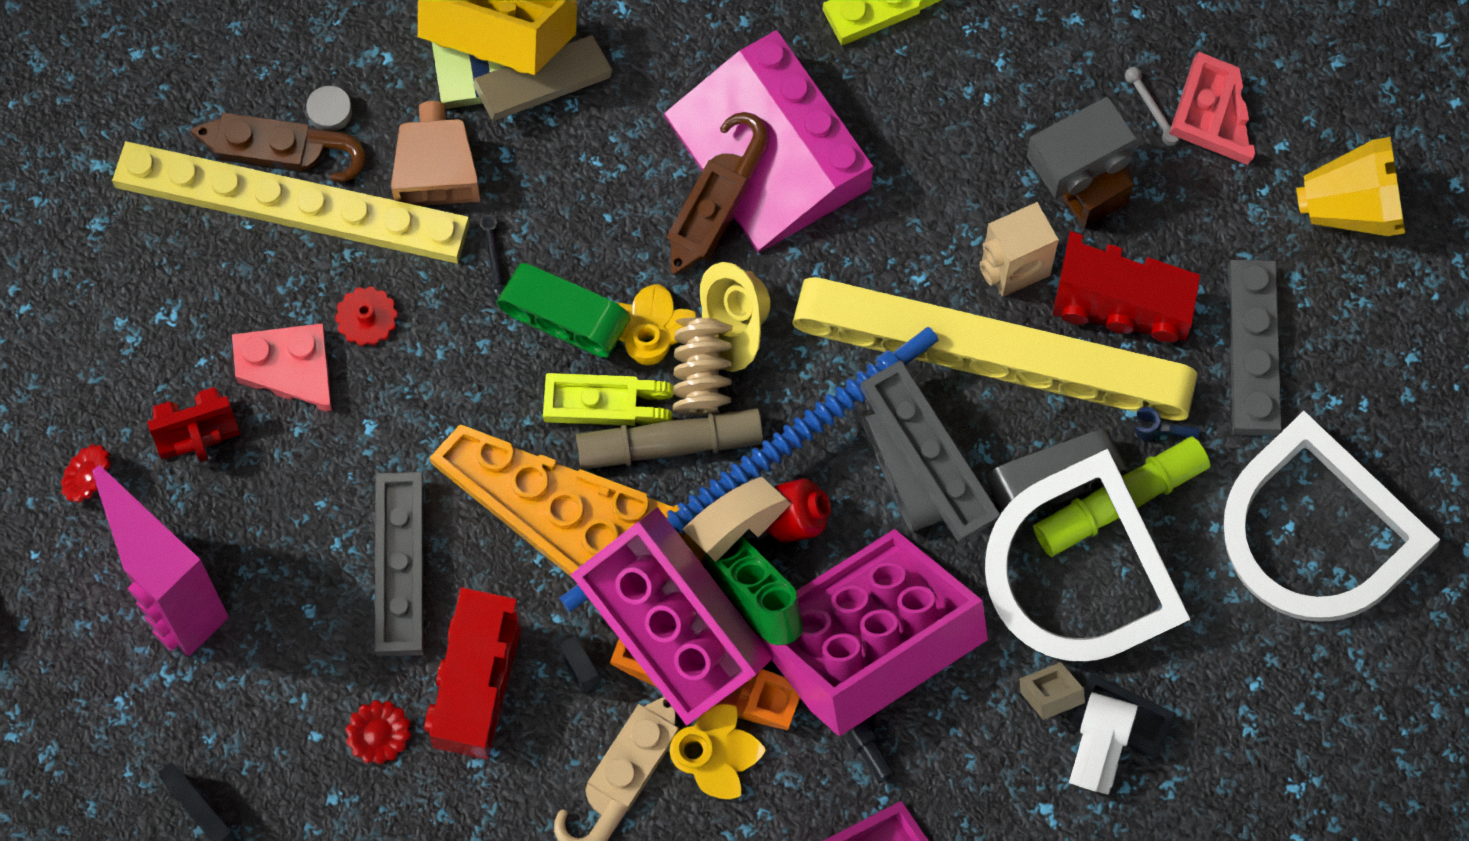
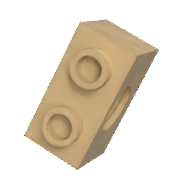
M1038 202L988 224L986 240L983 243L984 251L982 261H980V268L987 283L990 286L995 284L1002 297L1051 275L1059 239Z

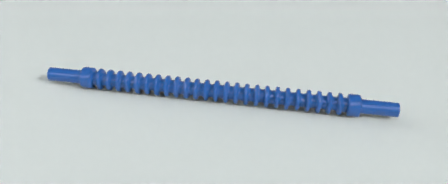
M926 327L894 352L887 350L876 358V365L869 363L866 366V373L858 371L855 381L847 379L846 388L836 387L835 396L827 394L824 404L816 402L813 412L809 409L804 411L805 418L795 417L794 426L785 425L783 427L784 433L781 435L775 432L772 442L764 440L762 442L763 449L753 448L752 457L742 456L741 465L738 466L733 463L730 473L722 471L719 481L711 479L709 482L710 488L700 487L699 496L696 497L691 494L688 497V504L685 505L680 502L677 512L669 510L667 512V520L677 533L685 535L686 532L683 528L713 502L733 489L749 482L751 478L761 477L760 472L762 470L770 472L773 462L778 465L782 463V455L785 454L791 457L793 447L801 449L804 439L812 441L814 439V432L819 434L824 432L823 425L833 426L834 417L843 418L845 416V409L853 411L856 401L864 403L866 398L860 389L861 383L900 360L904 366L939 341L935 332L930 327ZM578 584L559 597L560 602L569 613L589 599Z

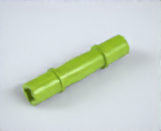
M1191 436L1155 457H1148L1145 465L1122 475V478L1136 507L1139 508L1161 493L1165 495L1170 494L1175 487L1210 468V461L1199 441ZM1103 486L1083 500L1078 498L1072 500L1070 505L1034 524L1033 529L1044 551L1050 557H1053L1089 536L1094 537L1098 534L1099 528L1120 517L1105 486Z

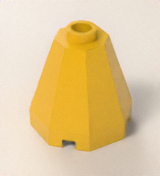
M1391 137L1371 140L1304 175L1305 187L1296 188L1300 214L1309 213L1311 224L1383 236L1405 234Z

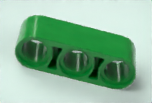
M526 263L518 265L496 300L498 307L510 317L603 358L610 355L631 320L630 314L614 301Z
M743 536L717 562L704 551L711 577L745 621L765 641L773 645H787L801 636L803 621L796 590Z

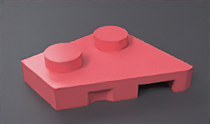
M1198 52L1193 59L1169 134L1248 165L1254 158L1255 150L1254 145H1249L1246 123L1249 117L1246 103L1241 96L1243 84L1240 68Z
M322 323L232 334L235 377L239 384L258 390L268 389L276 396L291 401L292 398L315 404L319 410L325 412L332 411L325 330Z

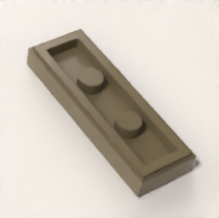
M591 35L566 44L535 75L520 73L506 66L476 77L473 86L492 121H496L609 79L612 74V68L594 36Z

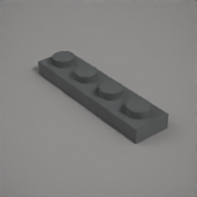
M1230 260L1228 283L1232 435L1278 436L1281 431L1276 261Z
M898 361L863 381L860 385L862 393L957 542H962L996 522L1000 517L999 512L902 361Z
M422 472L375 473V654L377 657L424 655V493Z

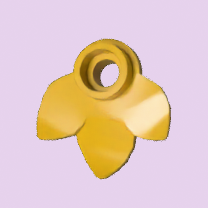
M653 284L643 288L635 296L633 305L615 302L623 307L631 316V320L619 340L625 342L626 351L629 356L642 365L659 363L666 356L670 345L678 343L674 339L675 331L684 326L677 324L676 320L696 317L695 311L689 309L674 310L670 292L660 284ZM652 339L649 342H642L644 340Z
M730 704L714 705L698 717L694 726L683 728L677 732L670 744L672 762L680 771L693 774L702 792L712 797L729 800L741 796V784L737 773L752 767L765 753V747L753 735L735 729L738 716L737 706ZM690 743H697L702 747L703 753L697 759H690L684 753L685 747Z

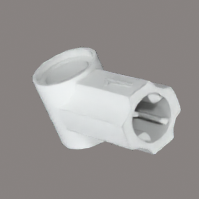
M1091 692L1080 733L1083 736L1069 783L1095 792L1109 794L1118 768L1122 747H1126L1138 705Z

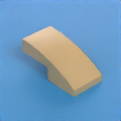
M761 476L720 497L698 514L683 530L717 562L748 529L759 537L791 503Z

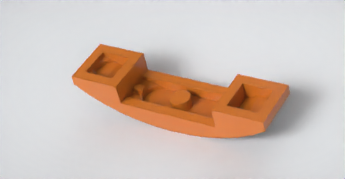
M619 639L610 664L656 687ZM761 669L755 676L716 705L737 706L738 718L788 730L800 696L785 677Z

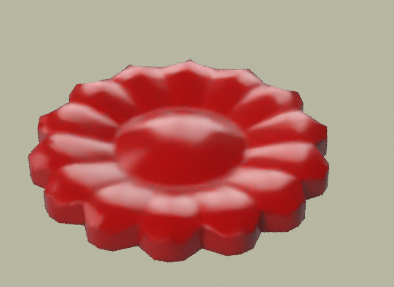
M372 286L366 289L358 287L353 293H346L343 301L339 302L336 307L338 313L335 315V322L339 324L337 327L338 332L345 335V339L348 342H356L360 347L366 344L375 346L380 340H386L389 337V332L396 328L394 321L398 317V313L394 309V300L387 298L385 291H376Z
M91 444L87 448H82L76 456L72 457L69 465L64 470V477L60 482L63 486L61 493L66 497V500L80 503L84 498L89 499L95 491H98L92 471L98 465L107 471L111 465L109 461L110 453L104 446Z
M374 700L370 705H361L359 711L350 716L351 723L345 728V732L349 735L346 743L352 748L353 755L361 757L365 763L375 762L380 765L386 760H395L397 754L405 750L406 741L411 736L408 730L410 725L409 719L404 717L403 709L395 707L391 701L382 703L379 700Z

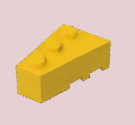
M418 0L417 37L434 42L440 47L452 48L474 55L480 60L492 61L511 67L520 73L535 75L576 35L578 0Z

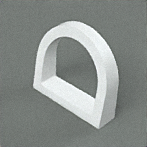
M1305 411L1244 468L1230 491L1224 515V535L1227 553L1242 583L1254 596L1270 608L1293 618L1307 621L1341 620L1370 609L1385 598L1438 547L1440 541L1432 531ZM1304 448L1314 454L1406 542L1364 583L1338 595L1323 597L1307 596L1280 586L1259 567L1247 543L1245 531L1246 518L1255 495L1270 478Z
M1109 449L1101 451L1031 485L1008 504L995 523L989 538L985 558V574L989 595L994 608L1008 629L1022 642L1038 652L1069 661L1099 660L1121 653L1190 620L1187 610ZM1095 478H1100L1156 591L1162 607L1104 635L1091 638L1065 637L1039 626L1018 604L1009 581V550L1016 531L1033 510L1063 493Z

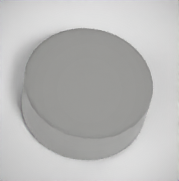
M320 87L312 92L307 100L306 109L308 117L316 129L336 132L344 128L352 117L350 99L346 92L338 87Z

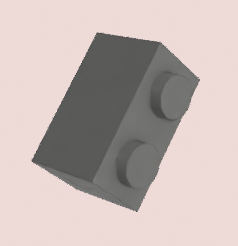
M1107 96L1031 136L1027 158L1056 199L1067 192L1070 195L1077 194L1086 189L1092 183L1093 178L1105 172L1114 174L1126 167L1131 161L1136 137Z

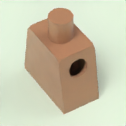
M427 101L420 104L419 122L403 123L399 127L391 181L395 201L417 206L480 202L477 176L464 123L459 119L446 120V107L442 102Z

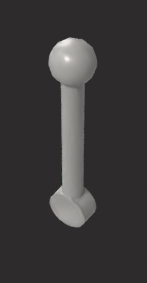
M1130 67L1125 72L1126 81L1134 84L1163 130V142L1168 146L1176 145L1180 138L1169 134L1171 126L1142 82L1141 70L1137 67Z

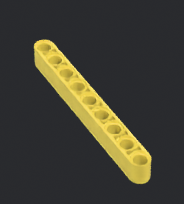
M816 277L807 278L803 281L792 321L793 326L804 333L881 352L887 350L894 352L926 327H930L937 335L939 341L914 360L1136 413L1143 407H1150L1159 413L1161 419L1182 421L1188 418L1198 376L1193 368L1181 363Z

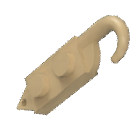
M665 697L644 707L640 704L637 705L588 780L585 790L587 800L593 810L601 815L592 831L584 838L572 837L565 827L568 813L562 809L558 812L554 821V833L557 841H608L626 811H629L670 748L673 737L679 732V728L675 726L676 711L672 706L669 708L663 706L664 703L668 702Z

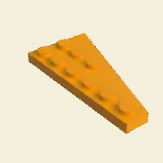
M461 424L429 457L434 467L571 578V573L657 507L666 518H668L667 512L669 510L673 512L679 510L678 505H675V507L648 498L646 493L581 469L576 471L557 464L555 459L541 454L536 456L514 448L512 443ZM678 533L701 564H703L706 560L704 550L687 533L685 535Z

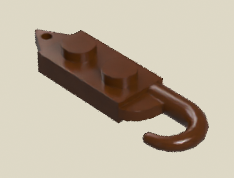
M222 112L220 119L190 129L192 136L213 152L215 160L302 172L317 164L324 148L346 151L352 157L351 166L343 172L333 173L331 175L333 182H346L354 179L361 173L365 165L366 153L362 144L355 137L346 133L310 128L306 124Z
M748 112L735 113L728 117L721 125L720 131L722 133H727L733 126L738 124L748 125L753 132V137L742 157L735 154L722 153L708 160L666 237L671 244V273L674 276H678L702 259L709 261L751 184L750 179L766 152L769 142L768 128L757 115ZM682 260L681 266L677 267V262Z

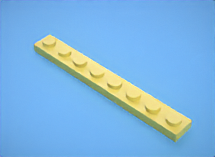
M125 141L112 179L117 189L456 264L459 262L470 225L469 218L463 215Z

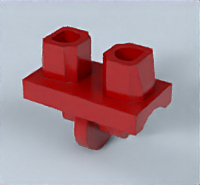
M212 387L199 391L194 397L196 406L184 410H179L177 403L171 401L155 405L153 408V419L147 421L161 460L195 451L199 462L203 463L209 461L206 447L241 435L228 397H222L218 389Z

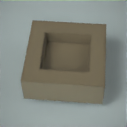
M1061 662L1019 679L1021 694L1043 720L1085 703L1084 688Z

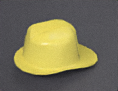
M721 262L712 265L703 275L700 284L702 318H713L733 325L732 331L719 334V339L732 343V348L719 352V357L732 361V366L723 370L735 372L745 369L754 360L759 350L761 325L766 321L770 311V296L766 286L755 276L754 272L744 271L733 263Z

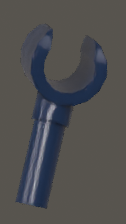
M1143 407L1137 411L1138 419L1155 423L1150 428L1135 427L1136 435L1143 441H1153L1160 434L1185 438L1193 436L1196 439L1199 437V428L1161 421L1159 413L1153 408Z

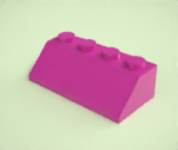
M658 507L570 574L686 725L690 724L755 676L774 658Z

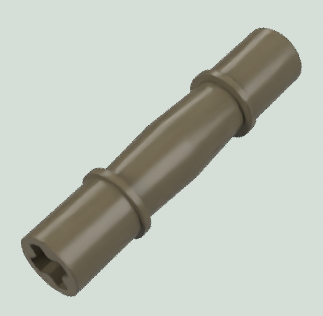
M756 408L720 414H712L711 412L707 413L708 418L664 421L626 429V425H621V428L576 434L580 468L581 470L622 464L631 466V461L671 458L712 450L713 454H716L721 450L762 445L763 435L759 410Z

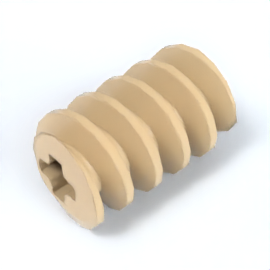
M690 317L678 319L675 322L684 327L675 331L674 339L683 345L675 349L674 357L683 363L674 368V376L683 381L674 385L673 393L683 398V400L673 404V411L691 416H707V413L711 412L712 414H719L718 406L731 403V397L718 393V388L731 385V379L720 376L719 370L732 366V361L719 357V352L732 348V343L719 339V334L732 331L733 325L713 318Z

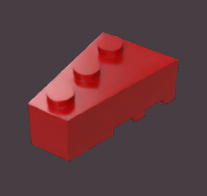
M1073 231L1069 232L1052 316L1061 317L1062 320L1073 325H1085L1087 323L1104 325L1110 331L1120 334H1128L1133 331L1150 334L1154 339L1161 342L1186 341L1192 325L1200 279L1199 274L1149 257L1145 259V264H1141L1121 257L1122 248L1108 244L1106 251L1083 244L1082 234Z
M460 587L455 615L452 617L448 631L449 644L446 658L441 660L437 672L436 687H439L436 704L429 705L425 718L424 731L430 732L429 737L433 748L489 760L522 630L517 599Z

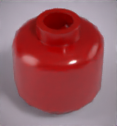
M802 478L773 486L791 505L765 530L768 534L772 535L777 541L788 544L819 536L824 531L831 513V503L827 494L815 482Z

